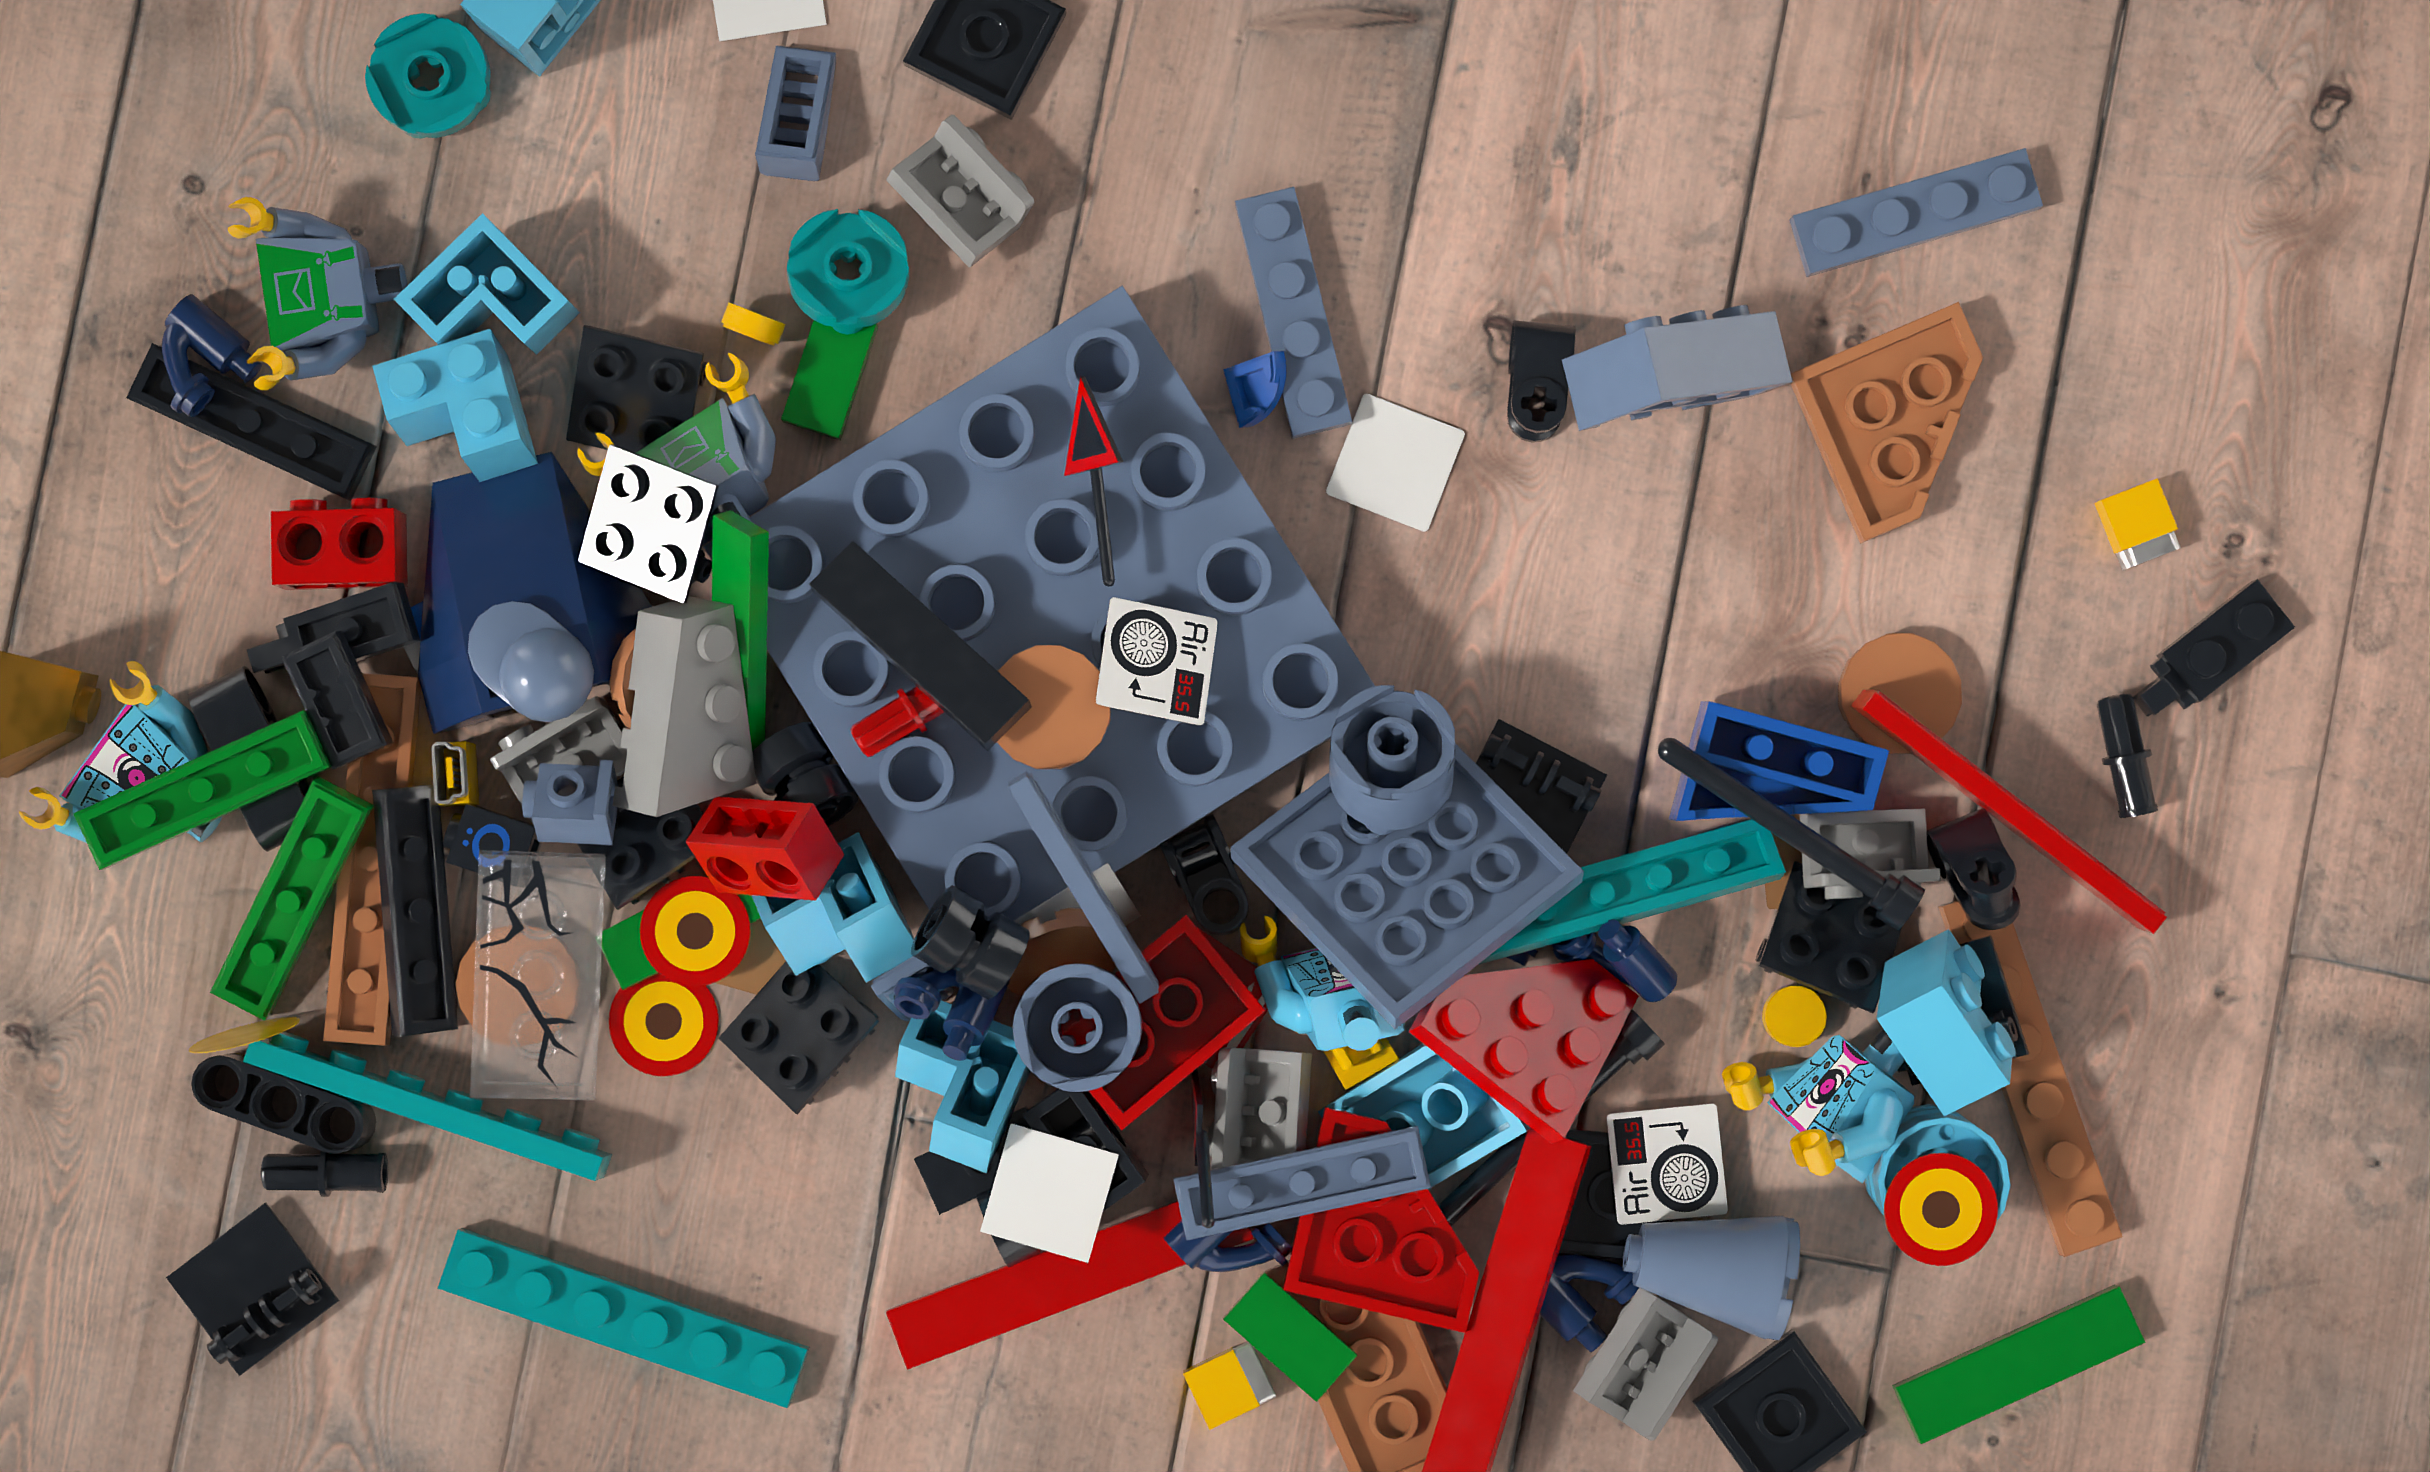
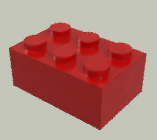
M1187 915L1141 952L1157 977L1159 988L1157 994L1139 1004L1137 1001L1142 1018V1034L1134 1058L1128 1067L1112 1082L1089 1091L1121 1131L1266 1011ZM1120 971L1116 972L1115 974L1128 986ZM1072 1009L1070 1011L1071 1019L1061 1024V1031L1063 1035H1073L1076 1039V1045L1086 1044V1034L1096 1030L1094 1018L1085 1019L1080 1009Z

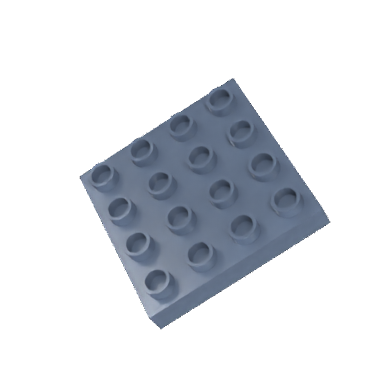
M1123 285L749 517L752 523L769 532L767 650L929 910L938 897L948 887L953 885L984 903L986 916L999 912L1014 921L1068 888L1008 789V782L1024 772H1032L1091 871L1093 872L1108 863L1115 873L1277 770L1281 771L1330 740L1335 718L1345 702L1357 693L1375 687ZM1080 376L1086 377L1123 460L1122 463L1102 467L1115 583L1111 587L1105 586L1102 580L1090 471L1064 476ZM713 540L703 546L711 560ZM854 541L997 671L1014 654L1036 645H1061L1083 654L1100 671L1109 603L1113 597L1215 618L1218 624L1204 723L1202 725H1195L1111 708V721L1102 742L1085 760L1062 770H1037L1015 761L997 742L987 751L944 712L925 724L927 731L924 733L918 728L873 757H867L862 753L851 734L850 729L852 725L898 698L897 690L900 688L906 693L916 686L813 593L809 583Z

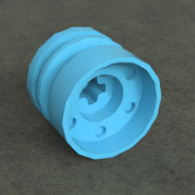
M1926 1104L1912 1107L1898 1128L1894 1144L1889 1149L1884 1150L1865 1179L1866 1191L1879 1212L1884 1215V1202L1888 1187L1896 1174L1906 1164L1924 1155L1949 1153L1970 1160L1987 1175L1997 1197L1998 1220L2005 1211L2011 1184L2007 1160L1994 1139L1956 1111L1944 1116L1936 1105Z

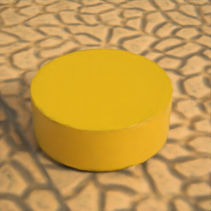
M728 302L721 321L724 323L723 327L775 346V343L779 344L786 325Z
M1790 985L1777 989L1768 997L1763 1007L1762 1021L1766 1032L1773 1040L1785 1046L1802 1047L1811 1044L1821 1035L1826 1025L1827 1016L1823 1001L1814 991L1803 986Z

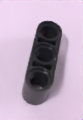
M246 666L188 694L191 709L212 751L278 722L260 684ZM307 779L240 808L254 837L265 851L268 852L282 845L310 788Z
M225 1054L209 1057L201 1062L193 1073L191 1082L193 1095L202 1106L211 1111L324 1152L337 1154L361 1148L370 1141L375 1133L377 1121L374 1110L369 1104L243 1062L245 1055ZM224 1065L232 1068L239 1079L238 1090L230 1099L221 1096L215 1086V1076ZM281 1086L290 1089L297 1100L296 1112L289 1120L279 1117L272 1106L273 1095ZM338 1107L345 1108L354 1117L355 1130L347 1141H342L335 1137L330 1129V1117Z

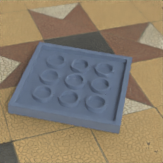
M1456 743L1451 795L1433 817L1419 825L1399 829L1388 835H1379L1371 832L1365 824L1352 818L1338 804L1331 790L1328 773L1231 846V859L1394 1029L1401 1026L1580 885L1584 871Z

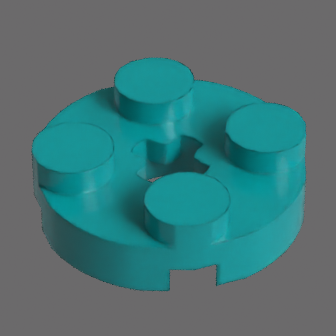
M413 14L390 24L380 33L374 43L376 49L371 55L370 66H366L365 73L369 97L378 112L390 124L401 129L407 135L422 139L426 137L440 138L454 134L469 125L489 103L491 97L489 86L491 70L487 55L474 35L461 24L454 23L449 19L438 18L434 14ZM426 61L433 68L443 66L444 75L438 79L439 86L431 91L425 86L415 88L413 80L420 76L418 65Z
M838 209L824 211L809 219L794 235L790 244L787 263V279L791 295L800 309L813 320L823 325L831 326L837 332L847 335L857 333L863 327L872 326L888 317L901 303L909 282L907 251L905 242L899 232L881 216L859 209V215L853 213L838 214ZM840 258L846 263H851L858 259L862 262L859 267L860 277L853 280H842L836 277L837 267L834 262Z

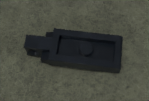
M2253 580L2156 655L2158 659L2150 665V668L2158 678L2134 695V701L2147 717L2151 714L2156 715L2174 700L2183 709H2186L2193 703L2201 702L2293 630L2295 626L2259 580Z
M391 582L283 618L284 623L276 626L279 639L247 649L253 673L265 671V674L286 668L281 658L282 656L335 631H343L357 662L421 640L404 582Z

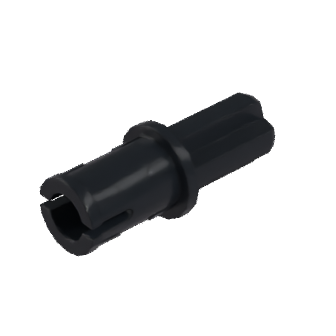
M2117 694L2098 700L2097 709L2107 757L2102 758L2103 765L2110 766L2119 806V818L2135 817L2158 811L2146 759L2152 756L2151 749H2144L2133 696L2131 694Z
M321 1151L320 1154H267L263 1157L260 1175L263 1187L266 1190L319 1191L321 1197H329L332 1191H377V1193H384L388 1184V1158L386 1153L333 1154Z

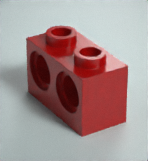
M355 498L351 499V509L327 510V501L291 500L290 511H271L272 585L284 590L376 588L391 582H404V586L408 587L407 514L395 508H388V499ZM370 527H379L383 534L381 550L373 557L362 558L357 548L359 536ZM317 528L322 538L321 548L314 557L302 560L297 553V540L304 531Z
M716 797L712 800L686 840L687 845L715 889L721 893L816 901L844 856L843 851L814 803Z

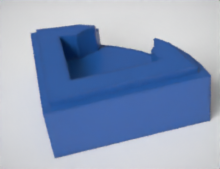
M1273 351L1223 369L1239 428H1248L1260 423L1278 404L1286 381V358L1284 351Z

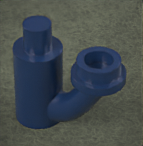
M190 294L183 298L166 318V329L162 338V355L172 388L175 392L171 408L177 413L184 412L190 418L198 415L208 405L215 393V390L208 385L209 380L202 373L195 374L194 376L191 375L187 357L188 347L221 374L232 370L242 380L249 382L260 371L262 364L259 361L253 364L247 363V360L252 356L247 352L250 342L195 295Z
M1615 919L1608 920L1607 923L1602 924L1598 931L1599 938L1604 942L1603 947L1596 944L1597 936L1595 932L1551 944L1555 957L1561 963L1593 959L1622 983L1631 986L1647 1002H1657L1666 998L1673 991L1677 983L1676 971L1636 927L1630 925L1622 926Z
M932 969L918 978H901L894 989L896 995L894 1004L901 1013L908 1017L926 1019L931 1012L939 1007L941 1002L939 992L953 986L958 987V993L943 1024V1029L948 1035L943 1052L951 1059L963 1061L966 1059L971 1046H979L984 1042L1011 979L1007 981L995 997L987 1000L956 982V970L951 969L941 973L936 969Z
M1182 1220L1163 1237L1168 1245L1191 1269L1198 1267L1210 1272L1236 1271L1264 1264L1273 1259H1276L1281 1266H1284L1288 1262L1285 1257L1292 1251V1246L1270 1223H1267L1261 1230L1256 1227L1251 1232L1258 1241L1236 1247L1222 1248L1218 1246L1233 1231L1186 1241Z
M1583 1255L1557 1256L1540 1315L1566 1342L1575 1337L1591 1353L1605 1341L1608 1335L1592 1320L1597 1311L1569 1281L1583 1279L1606 1283L1608 1286L1603 1294L1608 1299L1614 1297L1621 1305L1631 1299L1639 1287L1633 1285V1272L1623 1271V1266Z

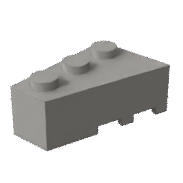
M688 596L687 603L684 604L674 600L638 611L628 687L630 690H635L631 727L623 728L620 747L627 749L623 787L615 786L613 806L658 817L757 784L733 605Z

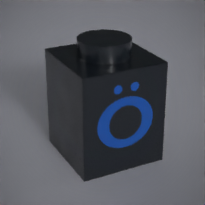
M466 804L463 814L455 813L452 816L445 833L443 847L450 849L446 863L485 876L503 869L504 860H512L510 884L526 887L533 871L532 860L536 861L542 842H538L533 824L480 806Z

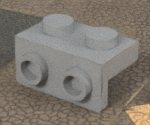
M950 115L942 121L935 136L892 168L886 179L969 268L1016 232L1035 203L1023 181L1015 173L1007 171L986 149L985 143L979 134L973 129L965 127L955 115Z
M595 696L589 700L586 699L583 706L569 717L550 722L537 731H534L531 725H527L509 734L498 743L503 751L490 758V761L496 770L502 771L522 805L525 781H537L540 763L600 766V760H613L616 777H619L625 772L627 749L620 747L623 729L607 701Z
M1925 808L1800 814V822L1883 877H1886L1889 873L1898 879L1905 875L1920 886L1921 883L1941 881L1940 868L1929 869ZM1802 853L1804 888L1825 887V899L1863 897L1861 891Z
M1220 1048L1218 1060L1214 1064L1211 1074V1086L1216 1095L1214 1122L1208 1131L1209 1154L1212 1157L1211 1169L1306 1149L1312 1053L1254 1048Z
M1639 1288L1632 1300L1620 1312L1617 1323L1597 1354L1586 1365L1584 1374L1573 1391L1589 1403L1622 1421L1646 1439L1653 1441L1657 1438L1718 1342V1337L1651 1292Z

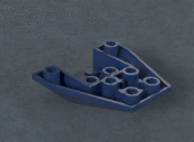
M552 452L536 455L538 461L536 465L479 482L473 472L432 483L418 677L432 732L435 735L493 720V713L512 709L509 704L481 681L473 670L468 654L469 633L478 616L493 605L511 601L530 603L547 612L579 639L590 653L594 668L592 687L610 684L613 659L623 639L636 629L638 611L653 607L639 585L578 561L591 511Z

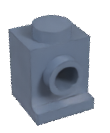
M600 760V766L540 763L537 781H525L522 798L523 816L532 818L538 842L613 844L618 808L613 806L615 786H618L613 760Z

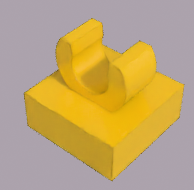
M1387 1038L1378 1039L1377 1043L1367 1050L1357 1051L1346 1046L1323 1051L1345 1090L1399 1060Z

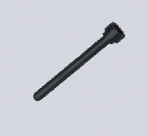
M1666 738L1660 742L1658 754L1663 761L1870 897L1869 905L1877 910L1876 917L1895 930H1899L1906 923L1918 906L1925 889L1905 875H1902L1899 879L1890 873L1883 877L1677 739Z
M1633 1009L1628 1014L1624 1026L1584 1102L1628 1061L1635 1064L1642 1057L1648 1061L1665 1045L1660 1037ZM1527 1131L1501 1146L1438 1205L1450 1226L1455 1224L1517 1166Z

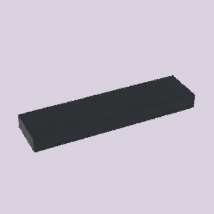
M154 343L151 344L129 390L127 399L351 501L377 446L191 360H188L191 375L194 376L198 373L205 375L209 380L208 385L215 390V393L208 405L198 415L190 418L184 412L177 413L171 408L175 392L164 364L162 347Z
M854 541L809 583L813 593L987 751L1032 707L1030 700Z
M434 784L372 790L392 1036L403 1037L458 1029L441 808L434 798Z

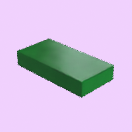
M813 320L781 417L784 423L841 441L878 329V324L863 327L857 333L847 335L837 332L831 326H826Z
M1265 1271L1223 1317L1226 1323L1316 1402L1357 1357V1353L1290 1293L1284 1291L1283 1287Z

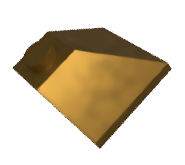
M0 651V777L9 778L83 735L86 723L91 724L99 710L101 690L96 688L99 675Z

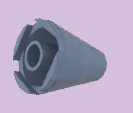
M1784 1216L1642 1224L1638 1235L1629 1234L1627 1237L1623 1256V1271L1633 1272L1632 1281L1636 1287L1762 1339L1780 1340L1786 1329L1793 1300L1786 1299L1790 1278L1797 1279L1800 1227L1793 1218Z

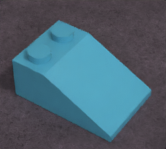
M1423 1043L1325 1106L1385 1120L1392 1131L1418 1126L1431 1187L1530 1129L1527 1124ZM1325 1107L1318 1111L1321 1118H1323Z

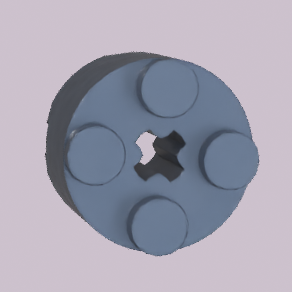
M1379 685L1365 689L1345 702L1335 718V724L1330 737L1329 756L1330 786L1336 801L1342 809L1355 820L1365 824L1371 832L1379 835H1388L1399 829L1410 828L1433 817L1443 807L1452 792L1455 761V728L1449 714L1429 694L1416 689L1414 694L1394 691V685Z
M1068 964L1043 973L1030 984L1022 995L1013 1020L1014 1042L1022 1062L1043 1082L1070 1092L1094 1090L1105 1086L1117 1078L1134 1058L1142 1034L1140 1008L1130 988L1116 974L1091 964ZM1080 1009L1085 1019L1094 1018L1096 1030L1086 1034V1044L1076 1045V1039L1073 1035H1063L1061 1031V1024L1071 1019L1070 1010Z

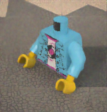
M136 661L127 662L126 665L129 671L139 677L140 681L135 687L125 689L110 678V686L114 696L125 705L59 795L69 803L60 806L57 798L45 788L35 787L30 789L29 792L40 799H46L48 801L47 810L44 814L37 817L29 816L26 812L19 811L21 818L36 829H47L54 825L57 832L87 843L73 813L207 754V746L192 711L159 685L151 686L146 670L140 663ZM222 817L187 833L200 843L204 842L217 828Z
M1264 916V928L1267 937L1260 940L1249 937L1245 923L1241 924V951L1246 959L1258 963L1259 967L1255 969L1254 973L1271 1018L1277 1024L1299 1034H1307L1317 1050L1328 1051L1346 1046L1357 1051L1372 1048L1378 1039L1396 1036L1405 1030V1022L1397 1029H1394L1317 948L1281 956L1282 961H1276L1275 955L1278 949L1277 927L1272 918Z
M1883 1028L1864 1052L1841 1035L1831 1037L1807 1060L1799 1064L1767 1069L1766 1076L1758 1078L1756 1067L1747 1062L1731 1064L1722 1072L1726 1091L1731 1094L1733 1103L1740 1109L1753 1110L1762 1103L1763 1095H1770L1771 1099L1767 1103L1799 1132L1790 1141L1797 1165L1801 1167L1808 1166L1810 1172L1820 1176L1828 1175L1837 1165L1861 1183L1868 1177L1884 1150L1889 1149L1894 1144L1898 1128L1913 1107L1915 1097L1893 1077L1905 1059Z

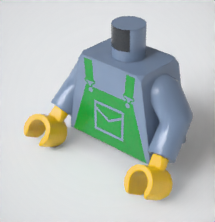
M243 197L229 204V208L244 209L251 217L249 228L243 225L228 227V232L233 237L238 239L247 238L262 230L265 237H268L256 239L271 346L258 348L247 360V363L265 362L273 370V375L261 376L253 384L259 390H269L284 376L292 381L335 374L364 349L366 337L373 336L379 332L376 303L395 301L394 298L408 286L402 263L371 267L367 248L357 240H352L347 229L313 214L275 207L265 209L260 201L252 197Z
M728 353L735 365V374L729 381L721 382L716 368L709 362L706 364L705 373L712 385L728 393L733 404L728 406L725 400L721 398L636 452V454L719 486L703 545L713 540V515L731 510L751 521L749 516L765 507L769 500L764 481L772 472L776 437L756 395L752 394L749 396L745 388L749 379L748 367L742 360L731 353ZM596 433L599 441L607 449L610 444H613L611 439L605 434ZM578 448V457L585 470L592 475L601 476L605 459L601 462H591L586 458L581 449Z

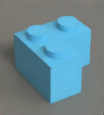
M463 0L460 5L486 36L540 77L601 0Z
M483 213L394 298L438 345L471 335L494 313L536 355L580 313Z
M491 329L372 366L386 419L406 446L454 432L461 458L479 482L538 464L509 357Z
M858 832L838 843L844 856L816 901L752 895L765 929L796 976L815 965L826 962L833 955L844 949L866 983L912 957L911 947L914 941L912 931L889 881Z
M1949 929L1885 962L1877 1012L1878 1022L1944 1116L2009 1085L2012 1057L2016 1054L2014 1044L2006 1029L1999 1022L1991 1024L1980 1008L1982 1006L1980 997L1981 980L1985 977V973L1978 956L1969 945L1961 947Z
M941 1000L937 1010L931 1012L928 1018H911L899 1044L895 1077L944 1096L933 1121L929 1151L987 1173L1031 1071L1022 1062L1014 1042L1013 1028L994 1020L984 1042L979 1046H971L965 1060L958 1061L946 1056L943 1052V1047L948 1035L943 1029V1024L952 1004Z

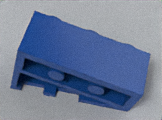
M1711 701L1700 702L1688 746L1788 814L1794 815L1873 810L1889 754L1887 749ZM1681 773L1669 816L1670 820L1686 821L1748 817Z

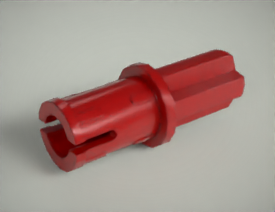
M917 686L906 693L900 688L897 690L898 698L853 724L850 730L862 753L867 757H873L918 728L924 733L927 731L925 724L943 714L944 711Z

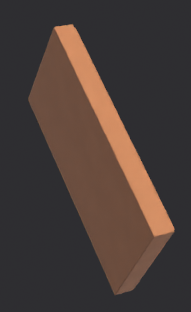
M1289 1261L1284 1266L1279 1264L1265 1271L1282 1287L1284 1286ZM1287 1291L1357 1353V1357L1318 1400L1348 1471L1422 1472L1447 1387L1419 1322Z

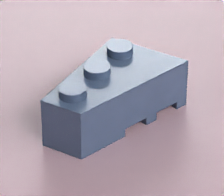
M1740 305L1717 311L1712 314L1713 319L1708 320L1705 310L1684 313L1670 318L1668 325H1663L1661 316L1646 317L1625 324L1626 335L1562 359L1579 431L1597 428L1601 424L1629 414L1631 421L1652 416L1651 411L1682 407V411L1753 397L1792 383L1776 312L1750 314L1748 305Z

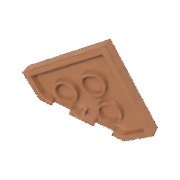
M1959 302L1791 373L1793 381L1790 383L1860 544L1913 522L1922 515L1940 462L1944 459L1961 416L1960 411L1969 388L1975 380L1983 360L1982 353Z

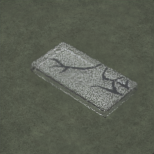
M479 850L470 1098L596 1099L605 854Z

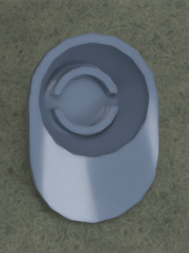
M511 601L493 605L478 616L469 633L468 654L474 672L489 689L517 712L535 721L553 722L569 717L583 706L592 690L594 668L590 653L579 639L547 612L530 603Z

